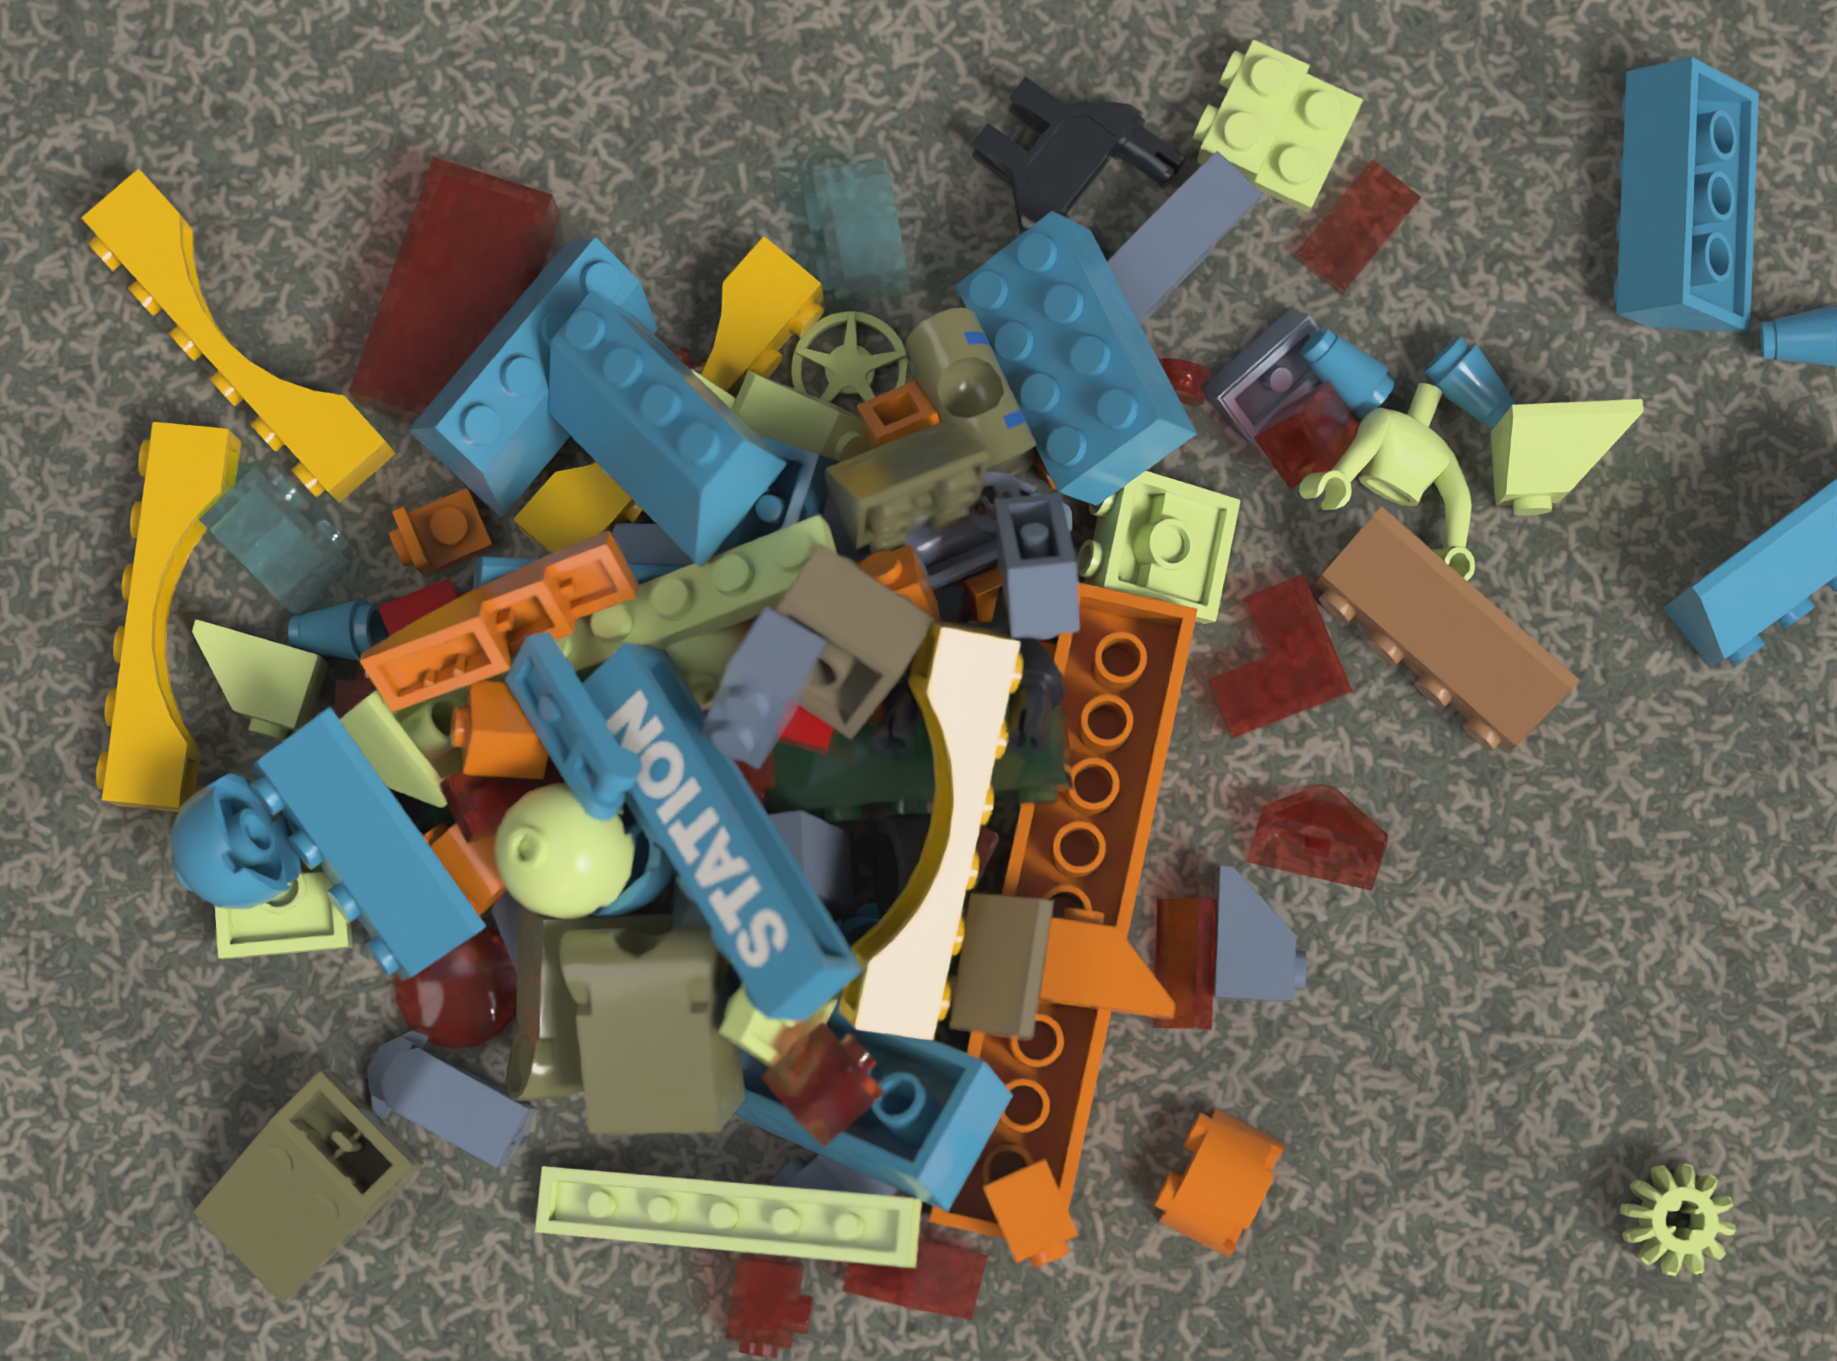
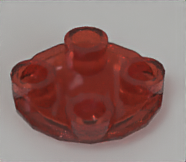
M487 926L413 977L404 981L401 980L398 974L395 977L397 1005L412 1030L429 1037L427 1042L454 1050L477 1047L499 1035L517 1012V973L503 938Z

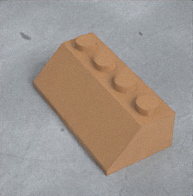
M1382 506L1315 583V586L1323 592L1319 597V601L1334 617L1346 624L1352 618L1371 634L1367 643L1378 656L1393 666L1402 661L1420 677L1415 682L1417 689L1440 708H1445L1448 703L1468 720L1463 725L1465 731L1472 739L1489 751H1493L1497 746L1505 753L1515 748L1580 681Z

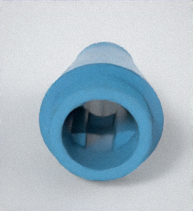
M1836 304L1773 319V321L1760 322L1761 358L1837 367Z
M1328 327L1318 330L1301 349L1300 355L1308 361V365L1343 413L1351 411L1359 419L1364 418L1371 410L1378 408L1384 402L1394 387V381L1387 375L1388 367L1338 334H1334Z
M1461 336L1451 341L1423 371L1433 381L1431 385L1442 391V396L1478 421H1482L1489 429L1496 426L1512 405H1517V402L1509 395L1510 392L1476 342L1469 345Z
M364 598L301 615H294L290 619L288 626V638L291 647L317 655L357 661L360 660L363 652L387 639L389 633L378 609L381 605L378 603L370 604Z

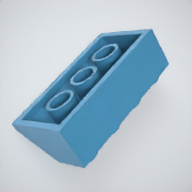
M1694 57L1626 71V93L1621 105L1624 120L1623 155L1619 162V175L1622 182L1621 211L1616 224V233L1619 241L1618 276L1614 282V297L1617 303L1616 314L1647 327L1750 333L1759 92Z
M596 237L569 242L560 249L408 429L413 436L499 516L506 515L571 436L548 413L551 340L589 292L593 290L631 313L653 334L658 330L641 282Z
M593 290L589 292L551 340L548 413L694 563L703 567L787 463L637 317Z
M1837 478L1663 607L1710 668L1726 658L1735 667L1765 645L1758 635L1776 620L1783 629L1799 620L1815 607L1808 597L1826 583L1833 592L1837 591Z
M328 708L257 760L252 766L251 770L257 779L251 782L250 786L256 797L272 816L279 811L285 816L295 830V833L289 837L294 850L310 869L320 865L334 885L327 890L329 898L347 922L351 923L358 918L372 938L371 941L365 944L366 949L386 976L396 972L402 981L409 979L486 927L331 708Z

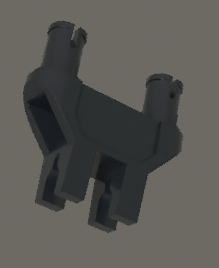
M1026 76L1010 95V100L1013 103L1009 107V112L1041 135L1039 140L1028 152L988 123L973 141V147L976 149L972 153V157L1011 186L1020 235L1051 211L1069 219L1068 213L1112 158L1115 160L1120 157L1124 158L1155 181L1163 190L1172 181L1171 176L1178 174L1187 159L1186 155L1180 154L1144 127L1145 119L1142 117L1143 112L1135 106L1117 102L1065 105ZM1099 246L1106 261H1108L1111 252Z
M1002 585L999 586L991 622H973L971 612L962 613L966 598L963 586L937 588L935 598L938 603L941 622L999 632L1012 638ZM1012 638L1020 642L1018 653L1022 657V674L1018 687L1013 693H1009L1005 709L1010 710L1005 747L1012 753L1025 755L1028 736H1031L1029 749L1031 755L1043 752L1046 748V733L1050 711L1059 706L1063 701L1066 684L1054 660L1035 638ZM915 653L901 676L880 702L881 707L876 729L872 735V745L875 750L886 756H894L898 738H901L898 749L900 756L911 754L915 748L920 713H923L909 686Z

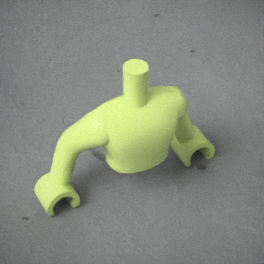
M1420 383L1407 414L1385 408L1371 410L1361 420L1354 441L1331 471L1311 473L1305 476L1300 483L1299 492L1304 499H1313L1318 497L1325 487L1326 494L1321 503V508L1323 510L1337 509L1344 506L1350 500L1352 492L1350 483L1360 472L1359 481L1377 495L1399 505L1417 506L1423 492L1434 483L1445 504L1446 521L1442 548L1432 549V551L1468 581L1475 570L1474 558L1466 548L1472 508L1471 496L1454 452L1429 427L1442 391L1431 384Z

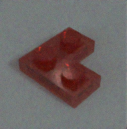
M1304 574L1244 597L1243 604L1265 657L1212 677L1207 682L1231 741L1348 696L1352 692Z

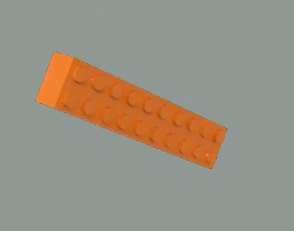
M1077 582L1080 631L1059 633L1053 659L1066 684L1065 696L1059 706L1050 711L1046 733V748L1043 752L1032 755L1001 896L1053 901L1051 918L1063 919L1065 908L1103 913V925L1118 927L1127 939L1198 609ZM1038 1000L1033 1036L1029 1041L971 1032L966 1054L984 1061L1013 1096L948 1212L932 1206L929 1222L1005 1239L983 1189V1185L1041 1159L1046 1160L1067 1210H1069L1111 1011Z

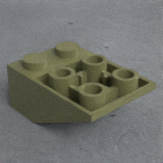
M948 419L826 468L825 487L855 556L871 550L872 554L880 551H893L907 545L910 542L908 534L930 525L933 526L935 532H941L968 520L971 517L969 509L977 506L990 457L982 445Z
M319 1071L268 1122L196 1207L193 1213L284 1305L425 1163L372 1111L336 1072Z

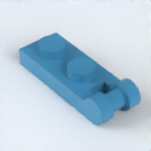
M550 632L527 636L505 681L584 811L592 818L600 821L613 819L625 800L624 791L632 788L642 771L640 758L628 748L618 745L607 727L604 716L596 709L577 678L571 662L565 658Z

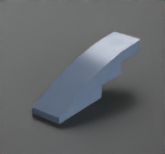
M1218 151L1107 262L1140 326L1167 301L1169 294L1212 253L1216 243L1259 202L1263 194Z

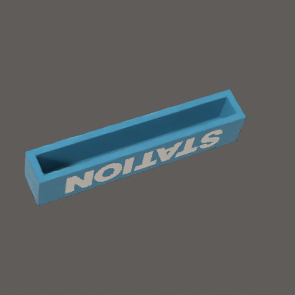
M625 642L582 686L596 709L604 716L607 727L618 745L628 748L640 758L642 771L632 788L626 790V792L635 798L647 818L646 827L648 833L660 847L666 850L680 874L678 881L682 890L692 901L698 904L712 928L711 937L714 944L722 954L732 961L744 981V992L750 1004L759 1013L764 1015L766 1019L806 1021L858 975L862 968L734 760L722 754L712 742L700 736L707 716L666 650Z

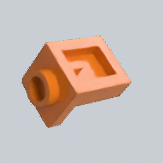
M468 487L411 512L404 506L392 511L398 525V529L389 532L395 551L404 567L414 563L416 569L425 578L495 548Z

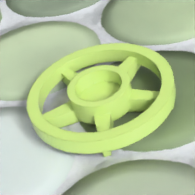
M840 312L824 317L817 321L807 334L800 339L794 351L792 359V381L794 388L807 393L801 375L803 358L825 368V375L829 385L820 399L832 403L839 394L848 396L859 394L865 402L875 398L870 388L875 378V370L899 361V377L896 388L905 385L908 358L903 343L889 325L869 314L862 312ZM847 323L844 345L837 347L830 354L808 349L812 341L823 331L833 326ZM856 323L869 326L880 332L888 339L895 351L870 355L866 349L857 344Z

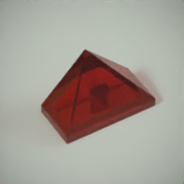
M1319 784L1261 807L1250 844L1247 862L1372 891L1388 843V834L1336 787Z

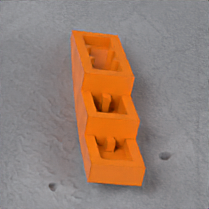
M606 531L542 557L480 586L420 618L363 652L359 661L390 711L395 712L510 670L513 655L519 653L527 636L550 632L554 640L573 634L576 619L636 598L639 583L610 531Z

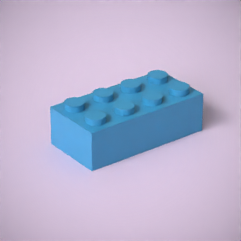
M1051 211L955 285L966 308L974 311L1036 441L1035 447L1058 492L1097 506L1197 434L1091 230Z
M837 1001L798 1082L774 1072L739 1047L745 1099L734 1112L738 1117L947 1212L1013 1096L984 1061L931 1039L856 1029L838 1011L839 1001Z

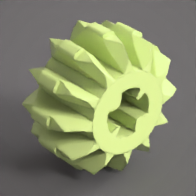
M1679 1164L1673 1177L1665 1166H1654L1651 1168V1178L1655 1189L1642 1180H1634L1630 1184L1633 1193L1642 1199L1643 1202L1641 1206L1636 1204L1621 1205L1620 1213L1622 1215L1639 1218V1225L1626 1229L1622 1234L1623 1238L1629 1243L1641 1242L1647 1239L1648 1241L1640 1249L1637 1258L1642 1264L1650 1265L1661 1257L1660 1265L1663 1274L1676 1276L1681 1269L1682 1262L1690 1273H1703L1705 1263L1702 1252L1718 1260H1721L1726 1254L1723 1246L1714 1240L1716 1233L1721 1235L1735 1234L1736 1227L1734 1224L1718 1221V1213L1729 1210L1733 1206V1202L1727 1196L1710 1199V1196L1716 1189L1718 1179L1713 1175L1705 1174L1695 1182V1172L1690 1164ZM1682 1202L1685 1206L1680 1212L1690 1214L1689 1228H1678L1674 1237L1672 1233L1676 1230V1227L1666 1225V1215L1668 1211H1679Z

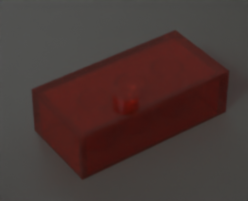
M433 157L349 389V393L362 408L413 424L541 273L561 217L552 194Z

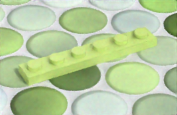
M821 515L712 556L703 567L694 563L638 585L636 598L576 619L573 634L559 638L555 642L565 658L571 662L580 683H583L625 642L665 649L670 645L689 638L705 636L760 615L766 607L773 610L778 606L819 543L836 553L830 526ZM517 654L513 655L512 664H513V662H514V660H515ZM509 670L480 681L506 682L505 678Z
M542 1166L535 1232L916 1268L922 1200Z

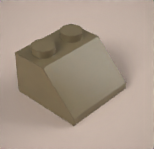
M819 543L774 610L827 641L799 705L850 739L853 738L901 676L935 620L917 608L907 597L893 592L861 571L850 559L837 555L821 543Z
M971 893L969 909L961 908L960 912L964 920V937L961 945L962 954L959 973H947L946 976L950 987V1000L946 1012L947 1014H952L950 1029L1029 1041L1032 1038L1053 901Z

